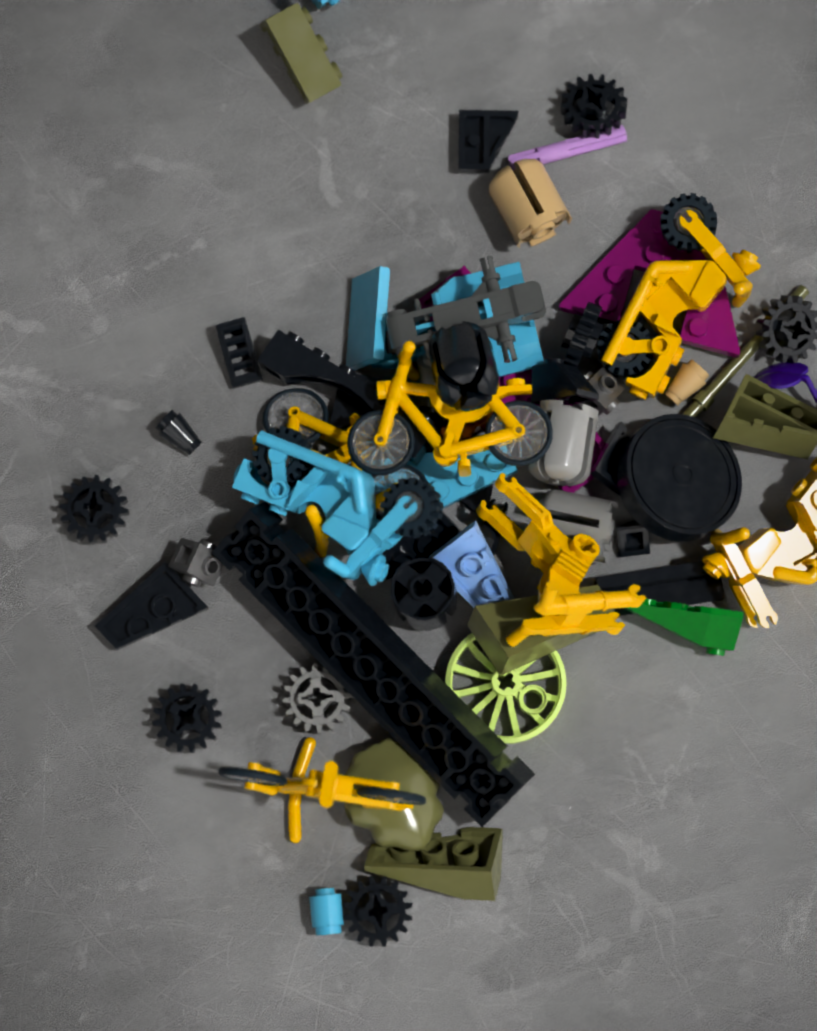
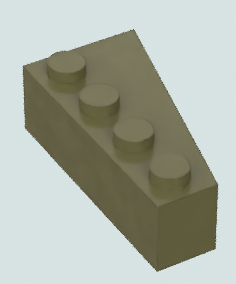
M598 584L579 588L580 594L602 591ZM538 595L477 605L474 607L467 624L500 676L596 632H589L584 635L580 633L553 636L529 635L515 647L510 646L506 641V637L521 626L524 619L542 618V615L534 610V605L539 601ZM607 609L604 612L602 610H593L587 615L607 614L614 612L615 609Z

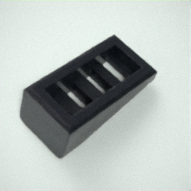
M243 317L217 324L215 327L232 388L235 389L263 381L246 318ZM238 331L243 332L242 335L227 339L224 336ZM246 342L247 347L233 351L228 350L230 346ZM246 355L250 356L249 360L232 364L231 359ZM253 367L254 372L240 376L235 375L234 371Z

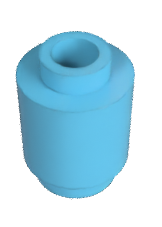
M334 888L316 889L315 896L309 897L312 928H315L316 936L342 933L341 925H344L341 894H335Z

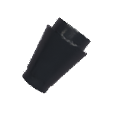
M173 410L155 427L160 432V437L188 455H191L202 443L182 414H177Z

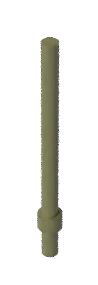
M800 285L790 296H801L804 300L809 291ZM755 334L740 350L739 358L734 357L705 390L700 389L692 398L693 403L686 409L683 415L696 418L702 410L707 411L714 403L713 398L760 348L759 343L764 340L763 336Z

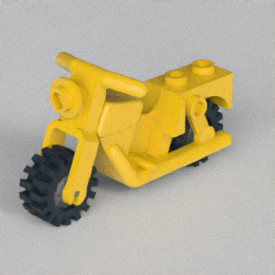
M691 193V195L680 194V197H673L670 203L665 205L661 214V230L663 238L667 240V244L670 247H675L679 252L682 250L687 251V253H692L693 250L700 251L707 260H659L650 263L622 318L616 320L617 322L614 324L610 323L607 325V328L601 332L597 343V352L601 365L611 372L613 376L627 378L626 386L630 387L629 393L642 400H646L647 396L654 399L657 392L660 394L664 393L671 379L666 374L671 364L674 366L678 365L685 349L680 347L682 338L673 328V321L677 314L686 310L704 312L724 289L727 281L734 287V292L736 293L732 298L731 304L736 308L741 307L751 295L753 287L752 283L745 276L761 268V265L757 262L758 257L749 251L742 249L740 253L733 252L732 257L726 252L724 246L715 237L717 214L713 209L714 206L711 202L708 203L705 197H697L696 193ZM640 315L659 336L653 339L649 330L645 329L640 322L637 323ZM653 358L657 360L653 367L643 376L637 378L629 377L640 375V372L648 368Z

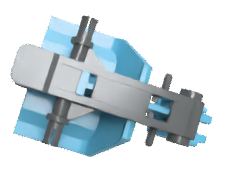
M487 256L489 269H487L486 260L483 257L479 260L482 271L458 277L454 276L431 294L434 306L421 309L419 299H414L415 311L406 313L405 309H398L387 313L384 359L371 364L372 368L382 367L383 369L397 368L399 363L398 355L406 341H412L415 344V351L411 357L412 362H415L424 353L430 359L428 346L432 336L441 327L445 330L452 326L462 325V321L475 323L486 331L492 343L499 377L531 370L534 365L544 364L534 320L542 318L546 313L541 286L537 281L524 282L520 262L495 267L493 257ZM433 316V320H434V321L429 322V321H430V317ZM425 319V322H428L420 325L419 321Z

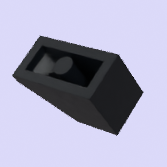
M549 358L545 360L544 364L532 366L531 403L540 405L542 400H563V405H574L599 400V393L579 369L564 364L563 359Z

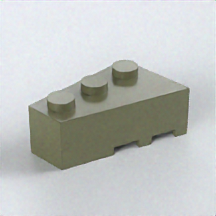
M297 2L266 19L259 26L263 33L268 32L275 45L273 50L277 56H281L288 69V75L304 102L308 104L342 86L339 79L343 78L337 64L334 61L329 62L325 54L328 48L322 36L314 34L310 26L313 20L305 6L301 8Z
M745 374L713 438L808 460L817 445V409L777 389L770 388L767 384Z

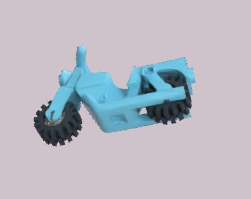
M280 426V429L276 427L270 428V433L260 431L254 444L258 446V449L252 452V456L256 457V461L243 459L242 464L235 470L232 488L243 492L240 498L258 505L260 499L271 503L269 510L287 516L288 511L298 514L304 513L306 507L313 502L319 504L325 515V522L321 526L322 531L353 552L348 558L347 564L331 555L324 558V566L343 578L357 580L360 574L363 573L368 584L374 586L377 582H383L389 565L386 564V557L381 554L386 549L389 550L395 546L403 536L408 538H421L420 535L427 536L431 533L429 531L431 528H437L438 524L436 521L442 519L443 514L440 513V509L444 508L443 503L439 501V498H441L439 492H436L435 488L425 481L409 477L407 480L404 478L399 479L398 484L392 483L389 486L391 490L384 492L383 497H386L385 502L380 504V507L384 509V512L381 513L383 519L377 525L375 481L370 474L310 450L313 447L311 442L306 440L307 437L294 429ZM308 467L313 468L310 472H307ZM261 476L265 478L264 480H266V481H268V482H271L270 485H269V487H268V485L262 480Z

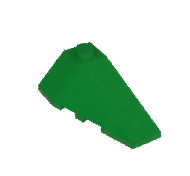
M645 599L638 608H623L697 646L706 647V654L725 656V650L734 651L744 612L705 606L691 607L682 603L657 602V600Z

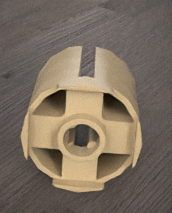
M521 159L514 162L516 167L514 172L509 165L505 166L497 172L489 184V194L519 249L521 243L529 242L531 247L552 238L556 235L554 231L556 227L565 220L569 225L572 220L546 169L536 159Z

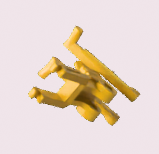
M500 473L495 481L496 488L516 504L531 519V522L523 531L497 505H493L489 510L486 507L487 503L485 500H482L478 505L476 513L482 520L487 521L515 549L526 551L531 557V564L543 572V576L537 586L539 601L534 605V610L541 614L542 618L524 619L521 626L506 637L507 643L515 647L529 635L540 634L542 636L576 633L584 635L589 632L607 631L612 635L619 634L625 626L623 622H615L619 617V613L587 614L593 610H602L604 612L607 609L640 607L646 599L644 595H637L640 586L633 584L623 591H595L594 593L580 594L579 585L600 552L598 543L585 534H578L573 539L565 536L553 524L551 513L523 488L515 477H512L507 482L505 474Z

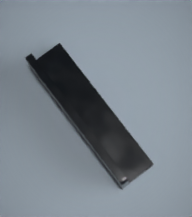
M702 561L598 577L594 581V585L598 584L604 592L623 591L633 584L639 585L640 590L637 592V595H644L646 599L657 600V602L664 601L695 605L720 601L725 598L721 576L719 579H715L706 573L703 569L705 564ZM615 608L614 612L619 613V617L633 614L623 608Z

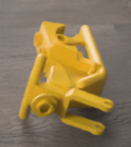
M817 457L811 463V471L805 479H800L791 489L792 496L786 502V507L795 523L791 530L778 532L774 528H761L750 536L748 528L742 527L729 532H722L716 529L710 535V541L717 552L702 558V562L705 564L703 569L715 579H719L720 576L723 578H728L729 576V586L744 612L747 624L751 627L758 628L754 620L755 615L759 625L763 628H769L766 616H769V620L773 625H776L778 620L777 614L770 606L755 576L793 585H810L817 581ZM745 540V541H744L743 543H741L738 547L734 544V543H737V542H740V541Z

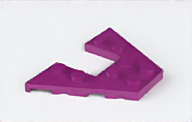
M651 209L559 304V311L574 315L576 313L582 316L588 302L602 307L598 321L614 324L617 322L616 320L621 319L635 269L645 272L650 263L659 260L707 259L697 250L687 253L684 250L679 252L673 246L670 247L667 244V240L662 236L661 214L663 211ZM678 215L674 219V227L677 231L678 229L680 231V216L678 217ZM725 286L704 312L687 310L680 337L683 344L739 358L740 347Z

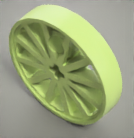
M470 633L452 653L446 669L445 683L453 690L454 673L487 682L483 685L454 692L459 698L490 692L472 709L476 715L497 698L489 723V728L493 732L503 701L505 700L513 736L497 735L505 744L524 742L539 735L557 717L566 694V673L559 653L554 651L548 654L554 666L552 670L521 675L535 662L532 661L500 676L493 664L474 645L477 639L473 633ZM465 650H469L489 673L466 668L457 663ZM506 676L511 677L510 684L513 688L507 687L505 690H501L499 688L501 682L497 679H505ZM556 677L557 695L546 693L538 685L526 686L524 684ZM533 692L540 696L542 703L538 708L531 709L524 704L523 699L527 693ZM513 699L518 703L520 710L532 718L537 727L528 732L520 733ZM547 702L553 703L550 713L543 719L539 714L545 709Z

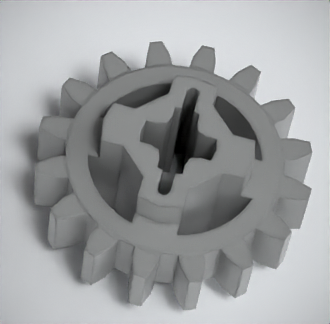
M313 664L311 672H307L304 667H301L302 676L298 678L295 675H291L290 679L294 683L293 686H284V691L289 693L290 697L282 699L283 704L291 705V708L285 713L287 717L296 716L293 722L296 727L302 722L305 723V732L307 733L311 730L312 726L316 727L318 734H322L323 726L325 725L333 731V721L337 720L341 723L345 721L341 712H350V706L344 704V701L352 699V695L343 692L345 688L329 674L325 667L323 671H318L317 665ZM322 679L331 682L337 691L325 688L322 685ZM307 680H310V686L305 692L297 694L300 686ZM315 691H320L322 697H327L326 700L321 701V706L318 707L314 705L313 701H308L309 698L314 697ZM338 704L335 711L327 718H324V712L328 707ZM297 707L309 709L312 712L313 719L305 717Z

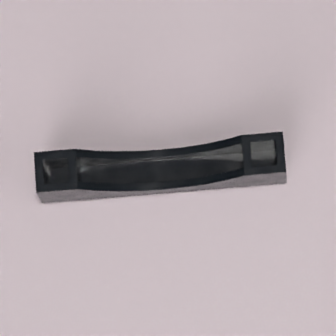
M278 329L257 360L263 370L287 385L313 383L330 386L353 396L370 411L384 410L386 399L378 400L377 384L368 379L365 383L355 377L356 372L342 363L339 367L329 361L330 356L317 347L312 351L303 345L305 341L291 331L285 334ZM399 406L397 414L410 424L415 437V448L409 461L418 465L431 444ZM422 413L423 416L427 419V421L436 430V427L433 426L435 423L434 420H432L430 417ZM381 416L376 417L380 423ZM395 420L389 446L391 450L404 457L408 449V436L404 427Z

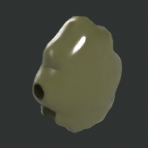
M387 738L354 754L345 775L400 783L399 791L422 795L426 798V803L414 805L413 809L406 808L402 811L389 809H366L360 804L344 802V809L349 821L355 826L370 830L372 838L377 845L398 847L411 852L421 851L431 842L436 825L443 818L444 808L436 796L440 784L393 739ZM354 784L353 789L355 790L365 785Z

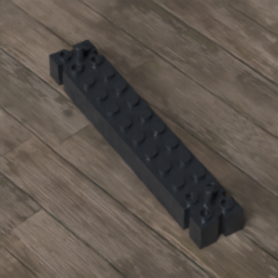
M266 502L249 509L234 526L237 531L227 535L212 554L229 571L237 568L243 574L239 581L454 800L459 795L465 799L468 805L464 810L483 827L525 786L535 773L518 756L511 760L503 752L508 746L339 575L324 566V560L293 529L285 532L279 526L283 519L276 512L269 510V505Z

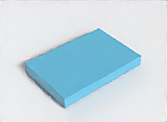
M379 266L352 279L346 366L354 371L384 359L385 321L387 319L390 268Z

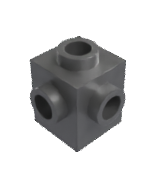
M603 366L595 374L589 371L584 375L599 393V400L574 404V407L582 410V404H586L599 411L598 415L601 412L608 415L620 403L617 397L625 388Z
M181 538L168 567L183 574L182 580L192 586L200 587L201 583L214 587L217 578L221 574L223 564L212 554L217 547L216 545L202 539L199 542Z

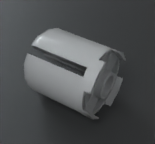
M563 400L540 401V406L538 407L548 415L551 421L553 438L550 448L545 455L538 461L528 465L529 473L536 479L555 486H574L583 483L590 476L599 411L586 404H582V410L574 406L563 405ZM536 412L529 457L535 455L542 448L546 439L545 424Z
M556 489L548 491L540 500V503L551 513L553 524L565 536L571 539L578 534H585L593 538L600 548V552L594 561L607 563L603 553L604 550L611 552L617 525L615 520H612V508L619 509V502Z

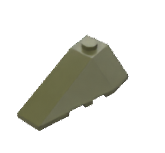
M468 827L460 829L461 834L442 837L441 832L434 833L430 844L423 850L415 852L398 847H383L371 844L364 869L367 872L460 899L495 901L501 880L502 828Z

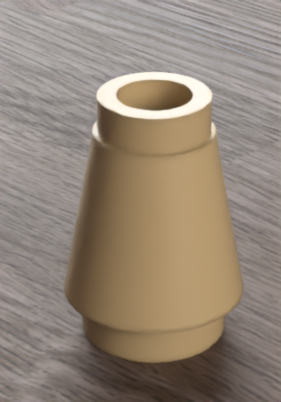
M691 359L687 364H682L664 395L675 405L679 406L681 402L706 385L705 380L710 375Z

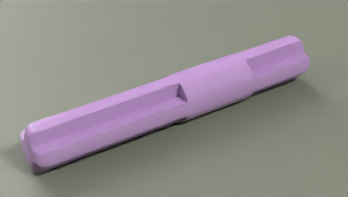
M623 125L619 129L612 127L611 135L601 131L598 139L595 138L592 132L589 133L587 138L581 135L509 155L508 164L514 172L516 169L514 162L521 159H536L543 165L625 143L627 141V133Z

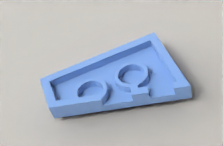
M476 520L429 556L444 563L452 574L456 591L473 608L477 605L515 599Z

